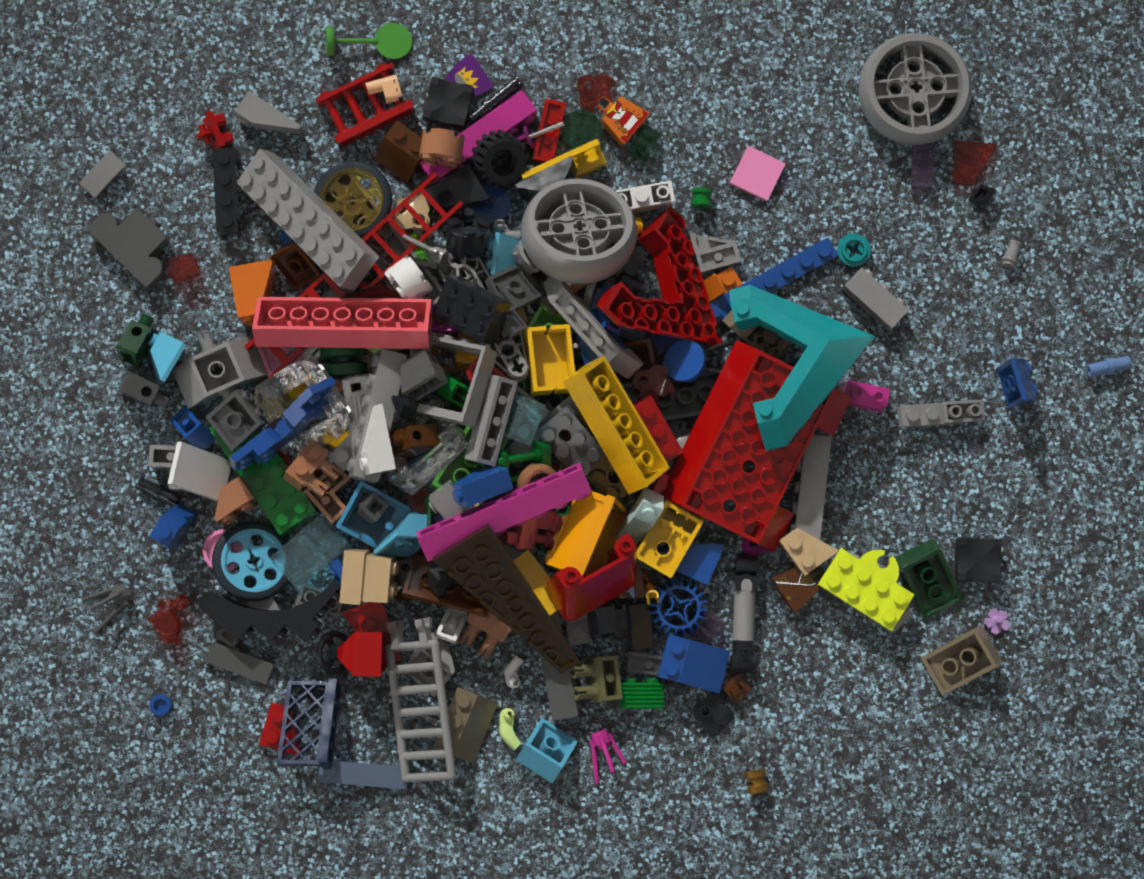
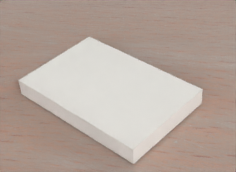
M177 442L167 484L218 502L220 489L228 482L231 469L230 460L184 442Z

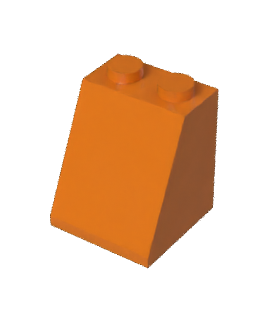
M272 260L229 267L237 317L243 325L247 324V327L253 326L258 297H271L277 275V268Z

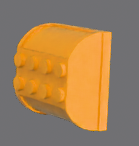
M593 491L582 500L575 499L570 501L572 503L569 513L562 516L563 525L560 530L556 531L553 538L555 544L545 557L546 565L557 572L566 567H574L584 578L608 563L609 556L607 552L614 548L617 540L615 535L625 521L629 511L615 497L608 494L604 496Z

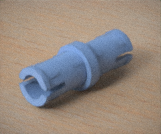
M1129 356L1115 359L1105 358L1102 362L1087 364L1086 372L1089 377L1101 374L1111 375L1115 371L1130 369L1132 363Z

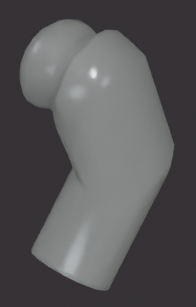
M495 220L493 224V231L495 233L499 232L521 240V231H510L505 225L504 220Z

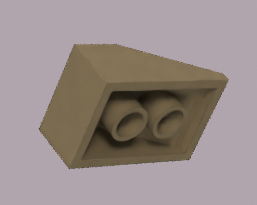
M982 625L971 629L921 657L923 664L942 696L1003 663Z

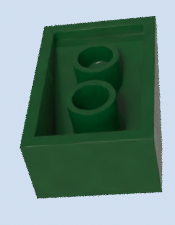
M933 539L895 557L901 576L909 591L915 594L913 598L925 620L963 601L943 552Z

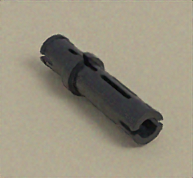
M515 75L491 97L481 101V105L467 115L469 119L471 118L470 121L474 124L500 106L524 86L521 80Z

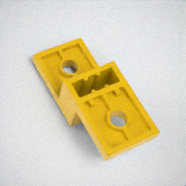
M666 499L662 513L638 547L636 559L672 578L705 518ZM661 542L667 543L669 546V552L666 555H661L657 551V545Z

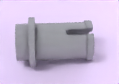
M1009 240L1005 256L1001 260L1003 261V266L1014 268L1018 264L1017 257L1022 243L1016 240Z

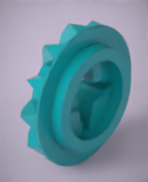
M857 233L845 235L838 243L837 252L839 259L845 265L852 267L863 265L871 254L869 241ZM858 243L857 251L859 252V254L855 253L853 256L849 257L850 250L848 249V247L852 248L854 245Z

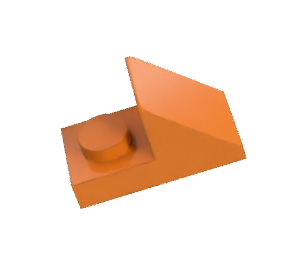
M733 266L717 275L715 273L704 280L709 303L725 295L729 290L742 285Z

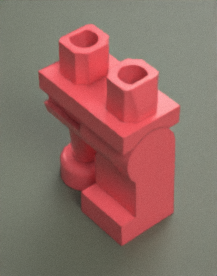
M556 508L547 511L546 515L539 518L532 517L521 526L513 525L512 529H507L502 533L501 539L505 543L512 544L521 550H524V548L532 549L537 543H543L545 547L553 548L555 544L553 542L554 535L563 525L562 516L558 515ZM538 528L548 529L544 534L538 533Z

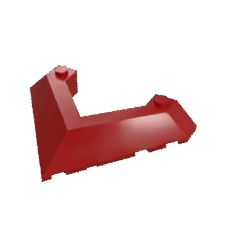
M669 205L644 229L638 239L652 254L662 299L652 298L645 300L643 297H636L622 282H619L606 290L596 305L616 326L709 345L721 344L723 340L718 337L715 329L718 325L709 303V296L700 268L695 266L693 260L695 252L691 240L686 238L684 231L686 228L685 221Z

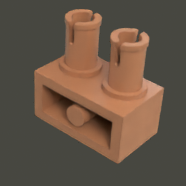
M312 439L288 467L282 478L299 491L302 487L307 486L322 498L330 487L314 476L316 470H321L334 482L343 471L328 460L329 451Z
M489 610L487 617L469 614L466 619L468 627L458 642L464 644L469 637L465 646L471 648L478 633L486 632L485 635L487 637L477 653L483 655L486 648H488L484 657L489 659L498 642L504 643L511 628L500 621Z

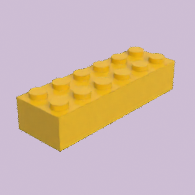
M605 356L587 363L562 381L628 494L646 488L670 468Z

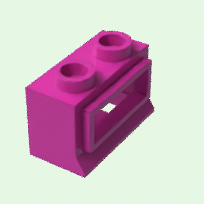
M848 380L844 385L843 393L852 398L848 406L882 413L887 407L890 389Z

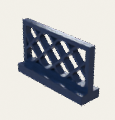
M328 678V681H288L277 757L278 766L322 767V769H332L342 689L337 679ZM293 687H302L306 691L297 699L292 696ZM318 687L325 688L324 695L318 700L311 694ZM309 695L315 702L305 710L299 703ZM298 705L303 712L292 720L289 716L290 711ZM319 706L322 709V715L314 721L309 713ZM307 716L312 723L302 731L297 723ZM295 726L300 733L290 741L286 737L287 731ZM316 726L319 729V736L311 741L306 734ZM304 736L309 744L299 752L294 744ZM290 747L298 753L291 760L284 759V752ZM313 747L317 751L316 760H306L303 755Z

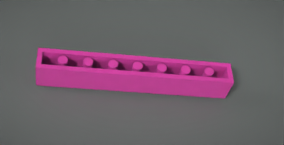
M577 463L416 532L417 539L427 561L433 560L432 557L488 523L496 535L504 533L507 530L506 528L513 525L521 526L532 517H542L551 509H561L567 506L568 502L575 499L582 500L592 491L580 463Z

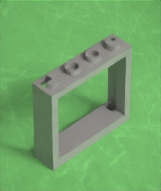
M432 332L430 349L423 350L431 352L432 346L479 355V359L462 413L419 403L415 414L475 428L498 353L490 349L491 345L481 342L473 344V341L465 338L457 341L455 337L444 335L442 338ZM400 386L398 396H400V397H406L405 395L402 394L401 386Z

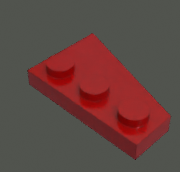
M368 602L340 612L355 632H387V644H392L391 635L387 630L386 624L390 620L384 603ZM395 652L396 662L403 660L401 652Z

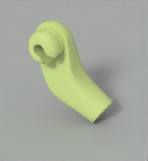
M505 708L500 713L499 735L514 751L521 744L513 730L515 712L510 708Z

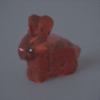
M186 594L178 596L175 600L171 598L159 600L158 606L160 609L147 618L154 625L164 643H173L175 645L182 643L183 622L177 612L189 604L190 600Z

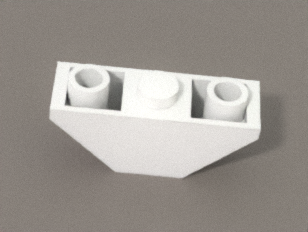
M672 181L616 190L628 203L633 214L656 210L675 202Z

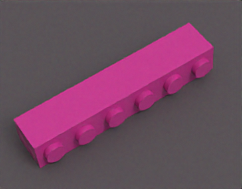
M523 90L519 91L460 133L465 136L462 162L457 165V169H448L441 164L427 166L423 164L424 160L419 162L420 168L427 177H430L434 172L439 176L432 183L434 186L458 169L472 162L471 156L474 155L472 148L477 147L475 142L477 140L481 141L483 134L490 135L489 131L494 130L497 133L498 130H503L514 136L518 133V128L524 124L528 126L536 119L537 109Z

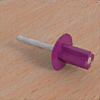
M560 122L535 133H532L530 128L524 125V133L515 137L525 146L529 144L534 150L535 137L561 128L565 124Z

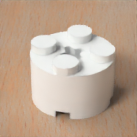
M408 255L384 272L390 284L398 291L402 299H421L433 290L428 280H425L421 270Z

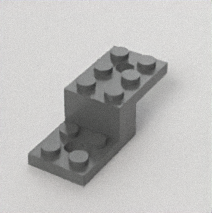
M569 404L536 431V434L542 441L551 446V451L566 468L580 463L584 474L602 495L607 496L608 494L619 501L628 494L621 480L613 481L610 478L609 474L612 471L615 472L614 468L590 428ZM561 430H568L571 433V439H564L561 435Z

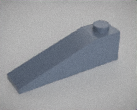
M333 759L332 769L319 768L318 782L407 790L408 782L402 781L400 766Z

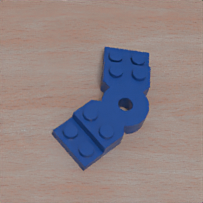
M332 376L307 387L282 414L284 418L276 424L274 430L270 427L263 430L230 456V465L234 471L237 472L240 469L244 471L252 464L251 460L253 459L258 465L263 462L264 464L269 463L275 457L274 454L282 446L297 437L309 425L311 420L320 418L326 412L324 409L330 403L326 398L333 393L331 389L337 384Z

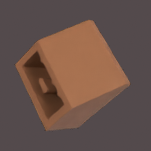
M240 476L220 489L214 519L222 525H230L238 520L237 515L240 513H248L256 508L255 503H257V500Z

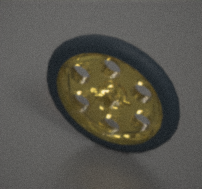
M346 161L329 168L320 177L314 189V192L335 213L338 211L344 213L343 221L361 239L383 220L392 208L393 196L386 177L379 169L361 161ZM345 175L351 178L350 184L341 186L340 178ZM363 179H370L372 181L369 189L361 188L360 183ZM329 192L337 194V199L332 203L326 201V195ZM350 196L358 198L355 200L354 205L347 203L350 200ZM372 198L379 200V205L375 209H370L367 206L368 201ZM361 214L365 216V222L359 226L355 225V216Z

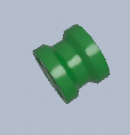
M703 187L692 188L693 200L690 206L698 209L711 208L712 202L710 197L713 190Z

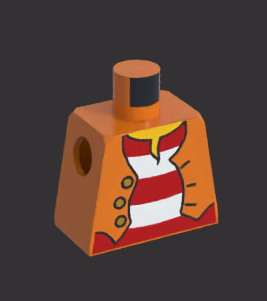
M603 97L596 106L605 113L601 119V125L622 148L650 114L623 97H619L614 104Z

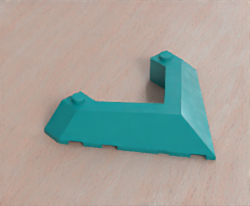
M752 285L729 290L734 322L739 331L760 325L805 350L775 398L753 403L765 450L770 451L786 447L793 440L799 429H802L811 418L816 408L824 402L841 381L845 372L862 355L861 353L866 346L875 339V336Z

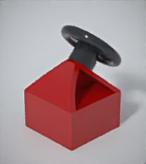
M330 631L318 643L316 650L318 664L329 674H338L347 668L353 676H385L387 632L358 631L348 638L340 631ZM333 637L340 638L344 643L335 644ZM325 643H327V646L329 648V656L326 662L323 658V648ZM334 661L342 663L340 666L332 668Z

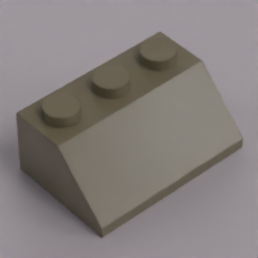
M457 687L448 709L453 754L458 759L474 764L498 703L461 687ZM437 737L433 749L444 750L443 737Z

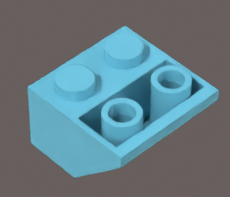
M499 232L495 233V238L490 240L489 248L492 259H488L487 271L490 276L516 264L512 254L513 248L520 239Z

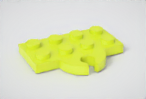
M840 548L817 585L887 630L892 631L915 595L896 583L899 577V566L896 559L891 556L888 559V566L880 568L877 564V559L884 555V550H871L858 559Z

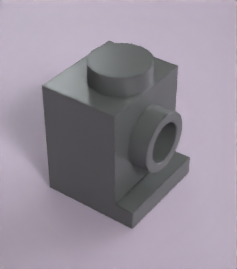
M372 491L368 496H363L357 503L358 508L354 513L366 523L377 522L389 505Z

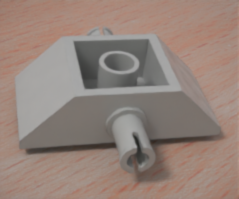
M209 330L202 331L203 335L200 332L196 334L203 352L188 358L172 370L188 409H192L219 396H223L225 400L237 388L268 375L256 346L251 350H246L244 347L252 340L251 336L227 341L215 347ZM217 367L223 369L220 375L214 374L217 372Z

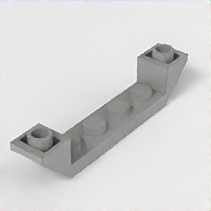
M549 277L543 283L549 302L599 358L605 356L614 371L629 379L643 365V362L630 348L622 349L569 288L573 284Z

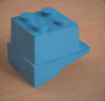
M360 481L335 527L376 549L394 527L408 513H411L413 509ZM373 491L389 506L377 522L366 523L354 512L358 508L357 503L363 496H368Z

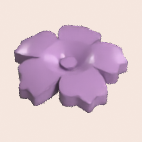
M996 608L990 609L987 614L990 618L984 619L986 627L991 628V633L995 635L1000 633L1001 629L1007 631L1010 627L1009 621L1005 620L1009 616L1007 611L999 610L997 612Z

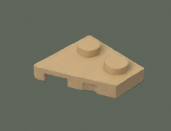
M798 528L779 540L803 576L838 552L836 548Z

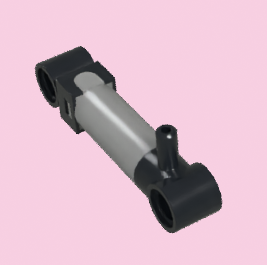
M736 554L731 673L753 674L758 555Z

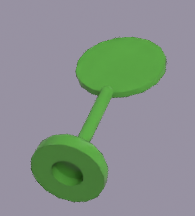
M389 23L380 27L375 38H335L334 28L332 26H326L325 28L326 56H333L335 54V44H375L380 55L387 59L396 60L406 56L412 46L410 32L407 28L397 23Z

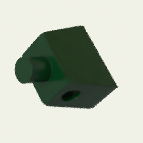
M142 314L139 322L134 320L129 322L115 347L121 361L138 368L141 367L150 347L148 341L153 335L150 327L154 319L151 316Z

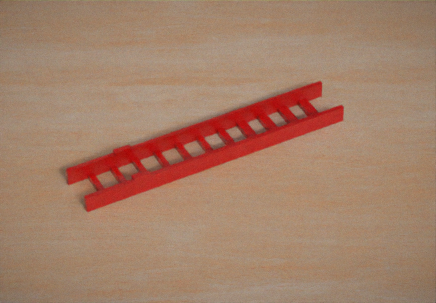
M435 172L362 238L367 244L374 237L394 259V262L384 271L374 263L372 268L379 276L368 286L361 281L359 286L362 288V291L355 298H365L387 278L384 274L387 269L406 255L410 257L419 248V246L406 240L410 247L398 257L379 236L378 233L389 223L402 237L404 234L408 236L394 220L399 214L402 215L408 210L427 231L418 239V241L426 243L432 235L447 223L449 217L454 216L465 206L460 201L446 213L431 197L426 189L439 178ZM420 194L442 216L431 228L410 206V203ZM326 273L321 275L299 296L322 298L316 290L326 282L340 298H349ZM254 338L244 346L246 350H251L255 346ZM268 347L282 363L270 375L272 379H276L310 347H297L298 350L290 357L280 347Z

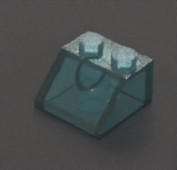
M515 394L503 437L532 447L547 406Z

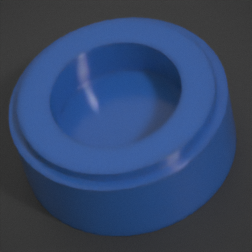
M156 695L150 702V710L156 716H166L173 708L172 700L167 695Z

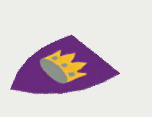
M472 53L455 64L446 78V81L473 85L474 92L472 97L483 94L494 87Z

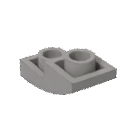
M109 151L79 184L96 198L119 175L126 164L112 151Z
M302 583L295 604L300 605L320 594L323 589ZM340 597L337 601L334 602L332 600L327 606L329 610L326 614L339 617L343 603H339Z

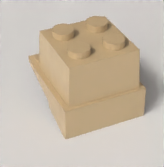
M375 548L344 550L339 603L361 605L364 602L388 603L397 595L398 583L394 582L395 576L399 574L400 561H396L397 556L374 555L373 551Z

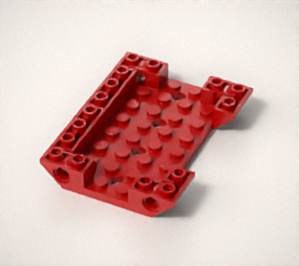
M736 340L682 448L684 453L678 456L669 474L668 486L660 495L758 545L776 552L780 543L779 540L782 539L794 513L778 505L814 432L818 429L833 436L852 398L834 388L824 402L812 413L811 418L803 428H800L788 446L766 451L753 403L775 398L794 367L759 349ZM747 460H751L754 463V470L750 473H746L743 470V463ZM728 499L733 500L735 503V508L730 512L725 511L723 508L724 502Z

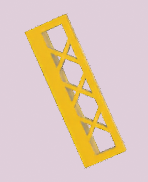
M595 139L521 174V180H525L570 156L573 157L577 168L575 179L606 166L607 162L600 150L598 139Z

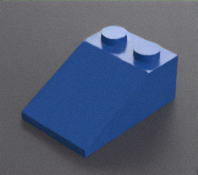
M1024 358L1010 359L996 368L1008 409L1037 400L1038 388L1031 379V366L1029 363H1026Z
M669 634L665 642L657 677L720 694L730 651Z

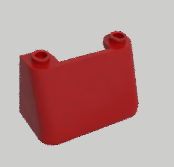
M629 533L616 540L614 548L607 552L609 556L608 563L599 570L583 578L576 568L566 567L556 572L544 589L563 619L575 621L625 593L635 585L636 545Z

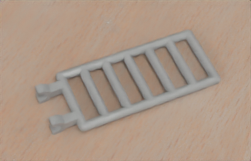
M432 617L414 620L420 640L414 642H404L403 640L404 620L387 622V630L391 635L392 644H387L385 650L402 781L454 780L456 778L440 643L438 640H432ZM432 650L433 662L396 665L395 652ZM434 671L436 684L399 687L397 674ZM437 693L439 706L401 708L400 695ZM440 715L441 728L404 730L403 717ZM443 737L444 750L407 752L405 739ZM445 758L447 772H409L408 760Z

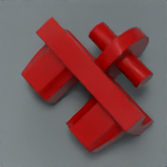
M212 111L206 112V117L202 120L204 124L198 126L200 132L196 135L197 141H204L206 146L212 144L214 149L226 148L232 145L234 142L232 133L229 131L221 134L219 128L225 127L227 124L224 114L213 115Z

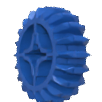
M671 579L670 587L666 582L662 583L665 588L664 591L659 587L656 588V591L660 594L659 603L657 601L656 603H650V607L656 608V610L650 611V615L657 614L658 618L653 619L652 622H661L658 626L659 630L664 626L667 627L665 630L666 635L672 629L674 636H677L678 630H681V635L684 637L686 636L685 629H688L689 633L692 634L694 630L691 626L694 625L696 628H700V624L696 621H705V618L700 616V612L707 613V609H701V605L707 604V601L703 600L700 602L699 598L703 597L704 593L701 592L698 595L695 593L699 588L697 585L690 589L691 581H688L686 586H683V579H679L678 585H676L674 579ZM672 590L685 591L691 597L686 600H680L674 595ZM667 594L670 608L661 613V601ZM675 602H677V604H684L685 602H688L686 605H684V608H682V614H680L678 611L672 612L670 614L668 612L673 610V607H675L673 604ZM695 602V614L692 620L689 621L686 609ZM671 615H676L682 620L684 625L675 626L668 623L665 619Z

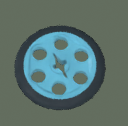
M245 522L229 528L221 535L215 544L212 554V567L219 585L227 593L245 601H262L277 595L286 587L294 570V555L287 538L280 536L274 527L261 522ZM252 536H260L263 543L260 546H254L251 543ZM237 542L242 545L243 549L240 553H233L230 545ZM273 548L277 549L280 554L279 558L274 560L269 558L267 554L268 550ZM250 553L254 559L259 560L256 564L257 567L253 564H248ZM230 563H235L239 567V572L230 574L227 571V566ZM272 569L276 572V578L274 580H267L264 572ZM246 577H253L256 580V585L248 588L244 584V579Z

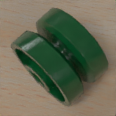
M319 347L321 358L334 360V362L320 365L321 376L368 374L367 362L354 361V358L365 357L367 355V348Z

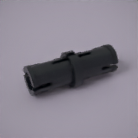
M141 477L138 484L140 485L136 486L137 490L153 496L154 500H161L173 507L179 503L178 499H181V495L166 489L165 485L155 484L144 477Z

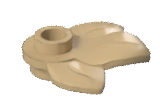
M420 194L415 201L410 203V206L430 225V218L428 216L430 206L426 198ZM398 198L397 206L406 198ZM408 210L402 215L399 214L394 219L403 230L425 231L421 225L416 224V219Z

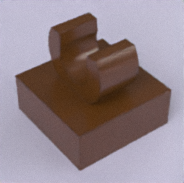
M738 673L721 687L735 704L752 690Z

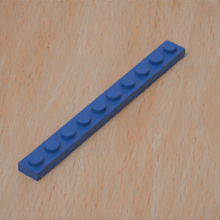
M827 237L739 287L752 285L772 294L838 257V254ZM729 292L710 302L717 324L732 310ZM654 334L652 339L658 356L667 352L670 346L676 342L684 340L660 334Z

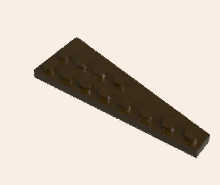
M489 523L432 557L434 563L446 571L447 575L454 578L467 592L469 591L485 608L500 621L507 624L515 634L522 637L531 648L538 651L561 674L580 663L578 656Z

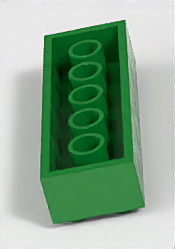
M212 426L209 428L229 460L233 453L260 434L259 431L255 436L248 438L236 450L231 451ZM277 451L274 454L275 457L269 463L264 464L263 462L258 465L253 459L251 460L252 464L244 471L240 469L237 472L279 535L284 537L319 514L309 497L303 492V489L299 491L282 478L288 466Z

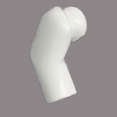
M517 655L504 669L505 682L510 688H517L520 685L517 670L524 661Z

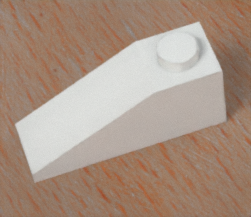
M383 404L373 406L365 435L361 458L359 459L360 468L365 472V475L396 469Z

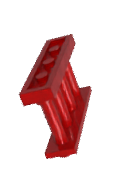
M392 62L389 64L383 63L377 66L375 71L331 92L325 91L316 99L319 108L326 106L338 129V135L334 137L340 149L396 122V120L415 113L411 100L396 101L393 108L386 110L382 107L376 93L368 94L367 82L388 77L395 72ZM361 88H364L376 111L375 117L369 120L364 118L352 94ZM342 97H345L357 120L356 126L350 129L345 127L333 103Z

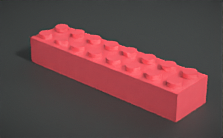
M258 297L252 326L255 346L430 349L433 325L432 300Z

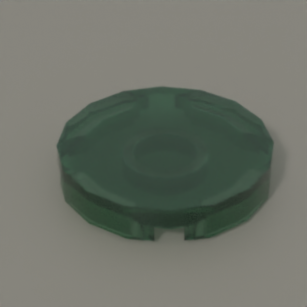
M576 110L568 114L563 120L565 126L561 127V137L568 148L573 150L595 139L600 141L602 125L594 113L588 110Z

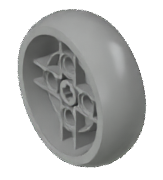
M924 33L901 34L883 42L867 58L859 78V101L869 123L884 137L905 145H925L949 135L962 122L971 101V76L962 56L946 41ZM899 53L900 62L892 67L885 80H875V75L880 65L889 57ZM923 53L938 60L947 69L949 74L943 75L935 64L923 59ZM908 66H915L917 68V72H911ZM931 84L939 85L940 91L933 90ZM912 86H915V89L919 91L915 93V90L911 89ZM889 88H897L899 94H892ZM946 98H955L953 108L948 116L938 124L931 126L930 116L940 109ZM887 103L896 115L907 119V126L888 116L880 104ZM913 106L920 107L922 113L914 112Z
M567 179L545 187L529 202L522 217L521 238L530 260L546 275L565 283L590 284L611 277L627 263L636 245L637 226L630 206L615 190L593 180ZM552 213L549 220H542L544 217ZM617 242L613 247L604 251L608 243Z

